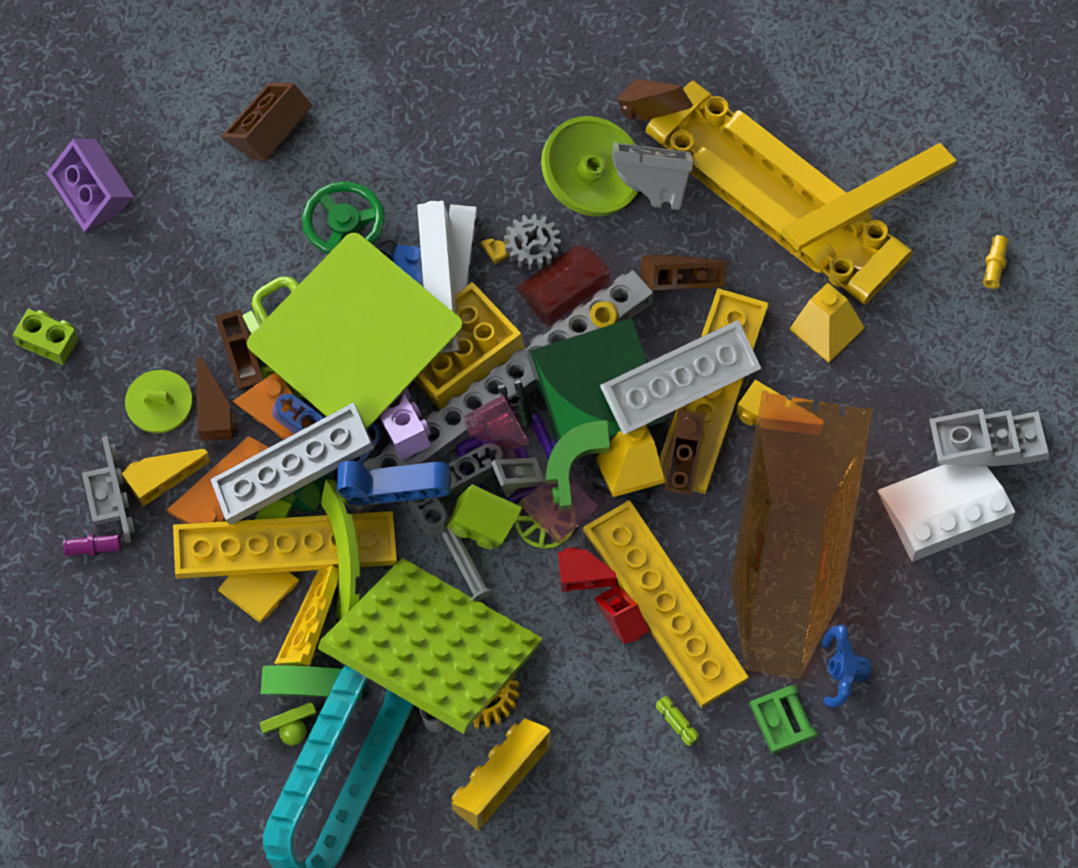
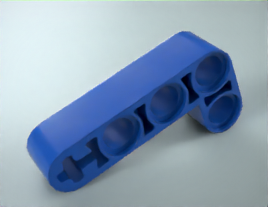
M283 394L278 397L272 408L274 419L293 434L304 429L301 421L304 419L310 420L313 424L324 419V417L292 394ZM287 404L290 406V409L285 413L281 409ZM297 412H299L300 415L298 416L296 421H294V416L297 414ZM373 423L367 431L372 435V443L375 446L381 437V431ZM371 450L357 457V462L362 464Z
M344 461L338 464L337 492L352 505H372L443 497L450 493V465L442 462H431L367 470L359 462Z

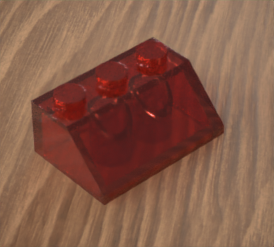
M577 244L552 261V264H548L516 286L515 289L544 324L549 326L609 284L610 269L593 250Z

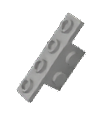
M105 436L102 437L108 467L82 473L92 521L95 526L121 520L125 542L131 543L130 534L135 533L132 517L126 518L124 509L129 508L126 492L120 493L119 485L124 483L121 469H115L113 460H118L115 444L109 445L108 437Z

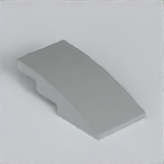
M983 409L929 419L939 464L1001 466L1049 459V452L1038 411L1012 416L1011 410L984 415Z

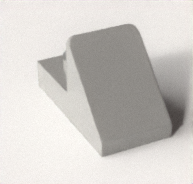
M536 458L501 459L491 462L506 498L512 495L518 488L540 487L545 482Z

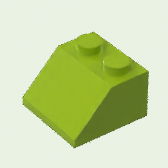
M471 485L456 499L446 527L451 529L452 533L458 537H469L477 541V544L482 548L496 549L505 540L522 507L475 485Z

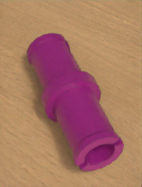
M91 534L87 538L64 539V554L66 557L80 554L96 556L100 552L120 551V535L96 537L95 534Z

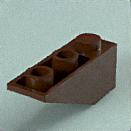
M685 408L678 409L665 491L692 495L706 412Z

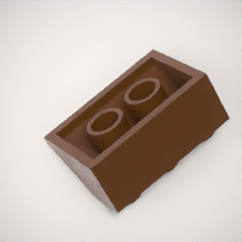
M269 82L223 133L221 138L253 160L265 161L274 155L275 148L280 142L290 137L292 134L291 130L297 123L302 122L308 116L307 112L313 105L294 83Z

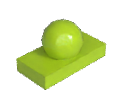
M310 702L260 722L263 735L279 730V737L282 742L291 746L300 744L305 739L307 733L306 726L301 720L316 715L313 703Z

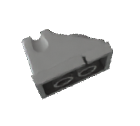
M613 142L612 159L614 167L618 170L617 174L623 182L634 191L644 193L650 199L653 207L661 208L663 202H669L671 209L680 210L689 173L692 171L693 160L691 152Z

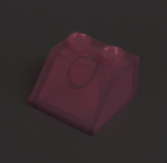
M503 395L464 416L466 419L464 425L471 436L475 435L479 441L494 443L499 447L512 451L529 443Z

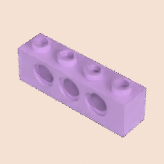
M407 388L378 417L401 460L431 447L427 437L431 434L425 420L419 421L418 417L421 416V413L415 402L409 403L408 399L411 398V395Z

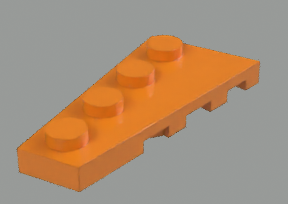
M248 436L167 509V513L186 524L225 522V517L210 479L269 447Z

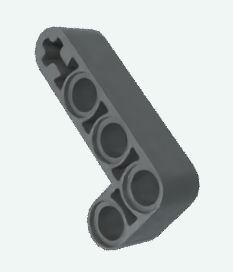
M494 443L484 444L448 464L450 465L449 495L426 498L421 502L408 500L410 511L427 535H441L446 528V513L442 504L462 494L471 485L476 486L496 475L491 462H493L492 460L502 459L503 453L498 445ZM469 469L472 470L474 473L469 476L462 475L460 472L462 470ZM430 517H438L440 521L438 523L432 524L429 523L427 519Z

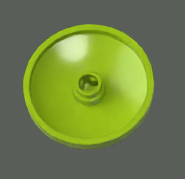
M575 117L559 125L544 145L541 166L548 188L563 205L579 214L594 217L612 215L625 208L638 193L623 182L617 174L618 170L614 167L612 159L613 142L636 145L631 137L616 124L599 117Z

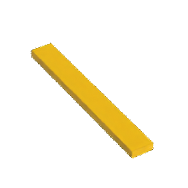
M939 143L782 228L781 234L796 251H799L952 168L957 160Z

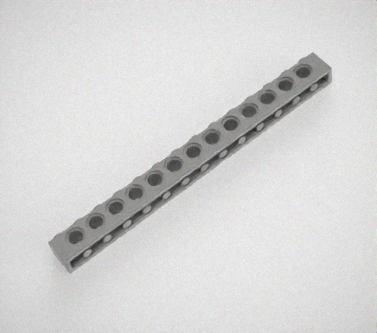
M633 270L627 275H620L608 289H601L586 305L581 304L576 307L572 315L567 319L558 320L545 335L540 334L536 336L523 351L520 349L513 353L508 362L502 366H495L486 378L473 382L460 397L458 395L454 396L439 412L434 411L428 415L425 421L430 429V435H437L439 437L435 441H429L431 447L418 452L413 457L401 460L394 445L390 443L375 459L370 458L366 460L362 465L367 470L387 466L396 467L437 462L456 448L457 444L464 442L505 412L500 393L491 394L489 392L492 389L498 388V384L504 383L506 385L508 397L518 394L514 387V378L511 375L520 373L523 375L521 381L526 396L537 388L527 357V353L530 350L599 329L591 321L590 310L593 305L602 301H610L617 306L619 310L617 323L631 319L653 303V292ZM624 298L627 301L619 303L616 302L615 299ZM575 328L585 329L582 333H576L573 330ZM471 404H479L481 406L477 410L468 408ZM452 419L460 421L459 424L454 426L447 424ZM348 502L346 503L354 514L367 513L378 505H352Z

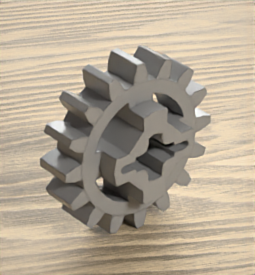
M533 214L532 219L528 220L523 215L522 222L514 219L513 227L506 228V235L504 236L505 253L510 254L511 262L518 260V267L520 268L525 263L528 264L529 270H532L535 264H537L539 269H542L543 262L550 265L552 264V257H558V249L561 247L559 230H554V222L546 224V217L537 220L536 214Z

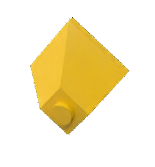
M829 283L809 300L790 327V330L828 363L865 329L848 299Z
M646 424L624 435L622 431H619L609 442L610 448L608 453H599L596 457V463L613 497L665 483L656 446Z

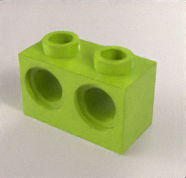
M27 309L13 333L16 345L61 365H64L78 341V336L72 324L63 320L58 322L51 319L50 315L41 310L35 312ZM33 328H41L38 332H30ZM57 338H64V340L59 343L53 342Z

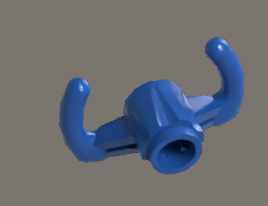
M844 625L831 627L820 641L821 647L828 648L835 638L837 639L838 653L830 659L828 670L832 678L839 681L838 695L833 698L827 696L823 700L824 705L830 708H837L843 705L851 695V683L866 681L871 672L870 661L861 655H854L848 638V630Z

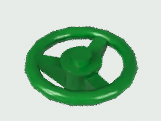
M348 181L331 183L318 189L306 202L302 214V225L305 235L313 246L326 254H329L346 235L357 233L375 220L372 231L365 238L373 245L381 236L385 224L384 207L377 195L363 185ZM344 191L356 193L368 200L372 208L358 212L349 204L337 205L329 195ZM319 202L326 211L328 224L332 228V234L327 243L318 237L313 228L312 216Z

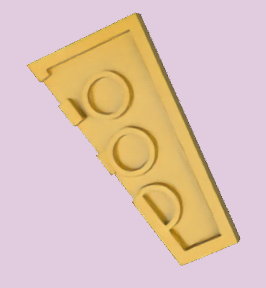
M331 565L317 571L276 658L275 665L310 666L334 591L338 585L339 569Z

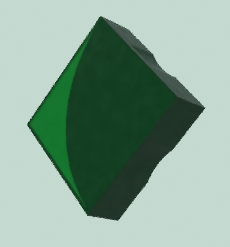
M632 318L530 350L527 353L537 388L547 407L548 421L556 444L570 430L589 422L607 420L609 439L614 438L621 431L600 385L647 363ZM662 416L647 423V428L665 422V417Z

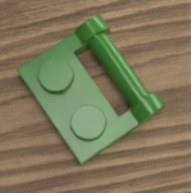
M795 685L752 700L749 704L772 755L818 737L815 727H811L797 697L799 692ZM780 701H788L801 732L794 733Z

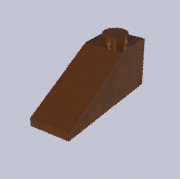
M635 79L616 99L621 107V113L626 118L640 121L687 110L693 106L681 85Z
M669 254L642 255L640 278L651 290L724 287L727 261Z
M197 357V412L200 440L233 439V430H238L237 414H232L229 402L203 358Z

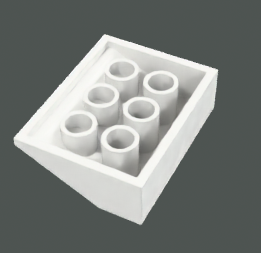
M942 465L878 490L882 502L912 562L1008 525L1012 522L1015 510L1003 487L987 466Z

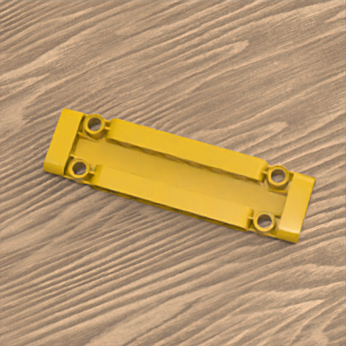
M691 81L683 88L693 104L690 109L653 118L647 125L645 132L666 149L691 152L693 160L691 175L816 273L823 272L828 276L829 281L833 285L842 287L864 305L907 263L913 253L910 248L888 233L884 222L872 220L870 212L807 247L796 251L781 234L782 228L846 194V192L741 111L733 113L728 109V103L724 98L719 96L713 97L711 93L695 81ZM712 111H719V112H721V113H720V114H713V113H711V112H712ZM678 145H685V146H687V147H686V148H679V147H677V146H678ZM871 234H876V235H878L880 238L875 239V238L870 237V235H871ZM843 269L847 273L839 274L835 270Z

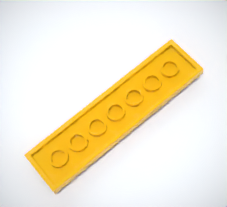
M718 288L701 337L739 320L752 350H754L768 303ZM744 377L680 407L706 412L693 491L706 494ZM678 409L675 411L659 458L665 482Z
M630 500L583 527L584 533L604 563L616 572V581L621 589L638 604L647 628L700 708L705 707L748 681V675Z
M393 511L351 514L357 535L360 567L395 565L397 558ZM328 515L242 520L232 525H229L227 521L173 525L176 579L323 570L331 565L339 569L336 541Z

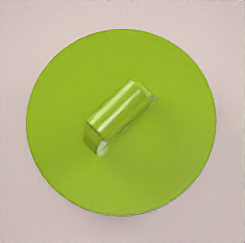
M154 370L142 374L132 382L125 397V407L130 420L141 430L150 433H165L179 427L188 418L193 403L192 393L187 382L178 374L167 370Z

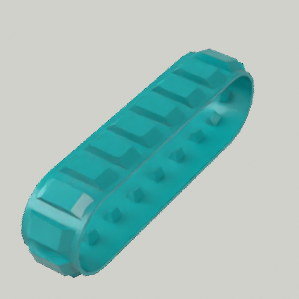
M347 665L344 666L266 823L263 834V849L272 868H334L347 847L414 704L386 689L384 703L312 853L305 862L297 861L293 853V836L296 827L368 680L361 673Z

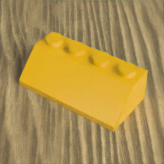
M525 718L520 724H513L506 734L508 738L503 744L495 745L488 754L490 759L483 767L481 765L477 766L470 775L471 781L465 788L463 786L459 787L451 798L453 800L452 810L479 831L551 747L550 730L547 727Z

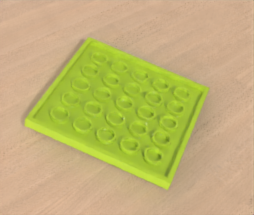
M401 558L320 640L318 649L464 733L538 649L543 638L485 606L483 603L477 600L473 601L470 596L464 594L459 589L450 586L436 576Z

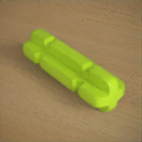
M669 697L661 698L656 703L658 711L662 715L665 714L667 722L678 735H682L681 739L687 746L694 744L699 739V734L693 727L690 728V723L677 707H673L674 703Z

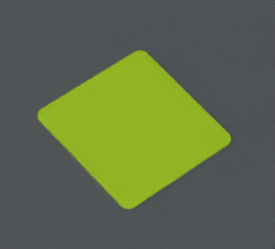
M350 233L250 335L247 340V346L252 353L325 416H329L354 403L359 409L366 429H368L460 332L462 320L360 234Z

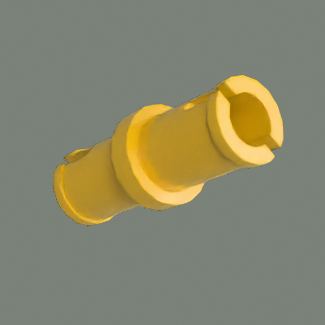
M997 235L993 237L990 255L986 257L985 264L987 268L983 285L990 289H996L1000 286L1002 269L1006 267L1007 260L1005 256L1009 239L1004 236Z

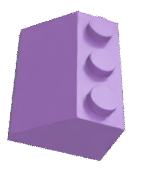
M72 139L47 172L50 180L84 232L121 213L134 197L96 139Z

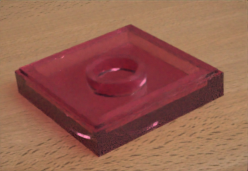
M570 477L569 484L572 504L570 510L559 511V504L553 503L552 487H557V484L546 485V481L520 502V506L557 543L598 508V505Z

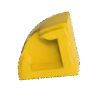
M487 239L481 242L482 248L494 265L510 257V254L505 253L503 241Z

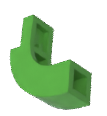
M607 420L589 422L577 426L566 433L555 445L548 461L545 481L546 485L557 484V487H552L553 503L559 504V511L570 510L572 505L569 470L573 463L585 455L608 453L610 444Z
M263 666L261 694L328 698L342 669L307 666ZM362 692L358 700H362Z

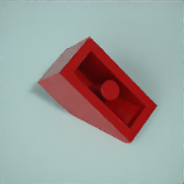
M571 547L564 549L563 552H558L561 592L616 586V572L586 549L579 550V548Z
M618 585L594 597L613 632L624 644L635 642L642 635L649 632L638 604Z

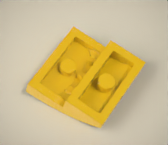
M290 572L229 575L219 587V592L261 623L278 607L279 601L297 586L299 579Z

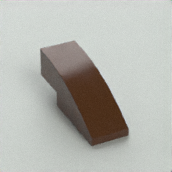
M241 309L215 316L238 390L263 381L256 355L247 346V340L250 336Z

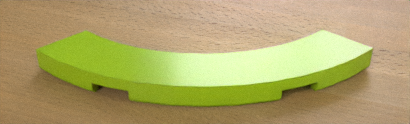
M326 480L321 505L330 520L338 553L339 590L335 616L340 621L359 602V594H355L356 576H360L359 549L353 517L351 514H347L344 505L347 503V500L337 492V482L335 480Z

